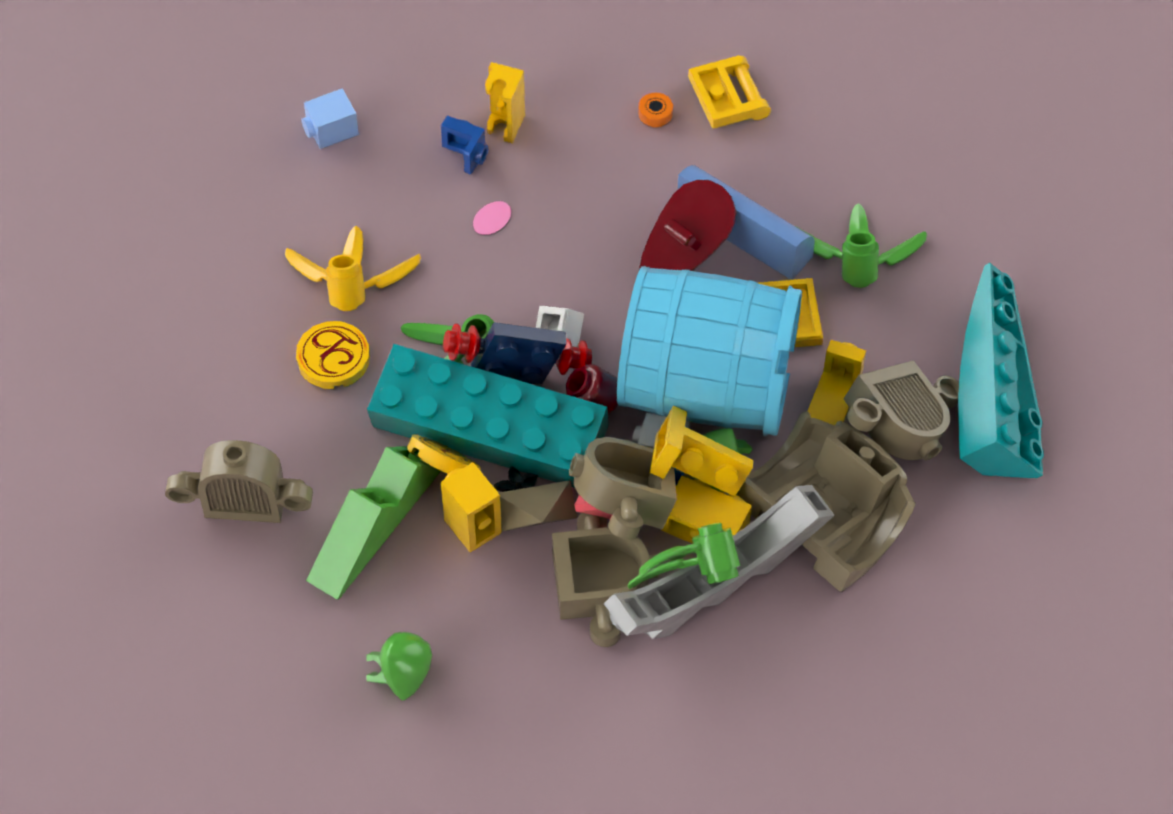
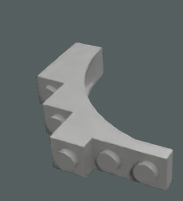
M812 485L795 486L775 505L733 536L740 566L737 567L738 577L708 584L706 575H702L699 565L679 569L637 590L614 593L603 604L610 612V619L614 626L625 633L626 636L645 633L651 636L652 639L671 636L701 608L720 605L752 576L770 573L835 515Z

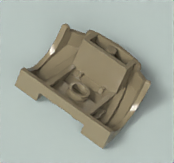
M807 411L799 415L793 430L776 454L759 469L750 472L736 494L746 503L752 505L751 515L757 519L795 486L812 485L835 516L802 545L817 558L813 569L840 592H843L879 561L905 527L916 504L906 486L907 475L901 466L879 444L847 423L838 421L834 426L822 420L811 418L810 413Z

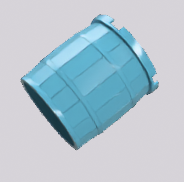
M642 266L633 287L624 329L617 380L618 405L628 406L667 417L674 405L687 411L686 421L724 428L763 430V436H776L781 423L790 373H786L789 353L790 351L794 352L802 290L793 289V286H789L787 291L758 284L751 280L747 281L690 270L654 269Z

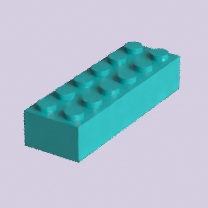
M397 344L392 346L367 408L372 426L408 438H411L413 434L420 435L439 442L461 454L507 468L513 466L520 472L536 474L540 478L556 483L570 480L573 488H575L574 477L569 475V468L574 454L584 455L588 445L593 440L605 437L609 426L606 406Z

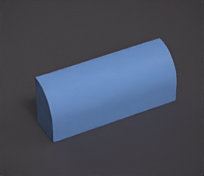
M690 165L678 174V189L683 184L694 180H711L723 186L732 196L736 207L735 226L726 239L727 241L790 280H793L812 259L815 240L809 234L696 165Z

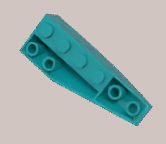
M992 263L984 265L973 300L961 358L958 392L960 459L985 476L1039 478L1043 476L1042 459L1044 458L1041 443L1042 419L1017 305L1013 280L1007 273H1003Z

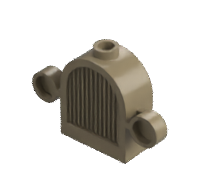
M914 360L860 374L843 398L850 408L847 413L848 421L854 428L868 432L874 442L895 457L905 460H919L922 458L925 461L937 456L943 448L939 440L950 424L948 408H953L958 403L959 381L950 376H940L932 385Z
M603 437L593 440L588 445L584 455L575 453L572 458L569 475L574 477V486L578 494L591 506L612 515L608 527L619 538L625 540L635 539L643 524L663 529L677 500L674 467L671 466L665 478L662 479L650 473L653 448L633 443L628 439Z
M227 440L214 443L205 450L201 472L181 471L178 474L169 476L165 496L177 503H191L196 498L200 499L205 518L281 523L283 507L292 511H306L310 509L313 490L301 479L283 478L281 462L271 450L252 442Z
M581 513L577 519L576 531L552 533V556L560 620L593 617L590 622L591 640L598 646L610 647L619 641L621 631L612 623L610 612L603 603L614 593L637 590L649 585V579L658 578V575L631 589L628 588V583L640 575L639 569L644 563L656 555H649L646 546L638 537L633 540H625L614 535L609 530V527L607 528L606 518Z

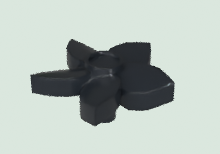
M511 466L508 471V480H501L495 483L494 488L501 492L534 487L538 475L527 473L521 477L519 471Z

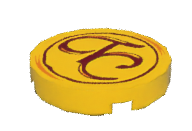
M326 321L311 327L302 335L296 347V362L301 375L312 385L323 389H334V386L340 385L346 387L354 384L366 372L370 361L369 344L365 335L355 326L342 321Z
M413 434L407 445L410 453L414 454V452L419 450L417 456L420 457V460L447 474L454 469L464 468L472 462L481 470V467L465 455L429 438Z

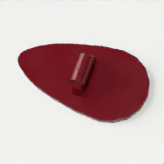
M694 180L683 184L674 192L661 211L642 253L639 270L642 266L654 269L694 271L714 254L729 237L735 226L736 207L732 196L727 190L711 180Z

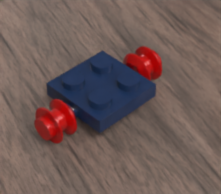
M494 322L484 339L480 338L475 326H470L467 332H461L460 325L455 323L451 330L445 332L443 340V350L448 353L450 361H455L458 354L464 355L467 363H471V367L529 384H543L554 364H556L561 375H565L569 368L576 370L584 365L592 364V350L588 348L586 341L581 340L577 347H574L571 340L566 338V332Z

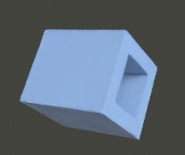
M343 88L304 102L306 117L301 119L304 131L308 138L314 137L320 149L359 135L356 112Z

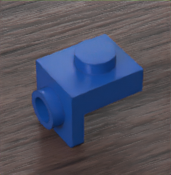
M447 115L441 124L442 147L463 154L464 172L472 175L478 164L482 165L488 154L489 146L485 141V129L475 126L467 120H459Z

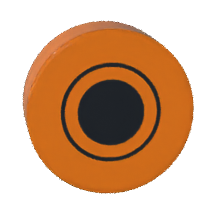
M653 92L646 94L639 101L638 115L640 120L650 127H661L668 124L673 116L672 100L663 93Z

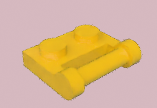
M742 55L689 69L688 78L712 129L751 118L762 120L771 112L767 100L761 98L748 71L750 66L746 57ZM728 75L737 78L748 102L741 103Z

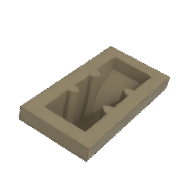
M570 480L499 493L502 532L577 518Z

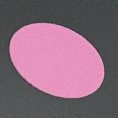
M502 201L485 205L474 217V230L482 235L493 234L501 230L511 217L510 206Z

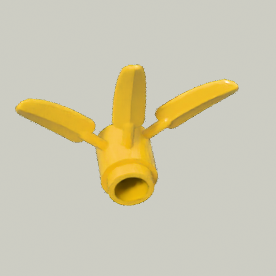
M355 226L350 231L343 254L332 257L326 269L292 249L286 248L285 251L286 259L302 275L314 282H320L322 279L327 281L329 303L341 311L355 310L365 301V289L374 285L377 288L387 287L412 272L421 261L420 254H417L364 282L361 266L363 234L358 226Z

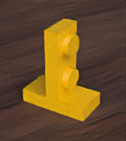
M673 405L656 434L650 473L664 479L672 466L735 497L753 469L754 460L685 427L687 411Z

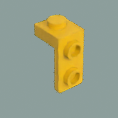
M830 340L826 350L823 373L807 410L811 418L822 420L834 426L838 421H845L849 406L843 398L858 375L863 373L867 350L860 349L848 342L841 343Z

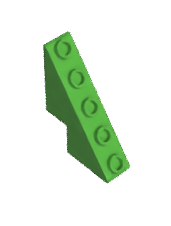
M407 446L386 447L367 487L350 489L306 581L339 600L441 470L420 460V457L417 456L419 450L413 454L408 451Z

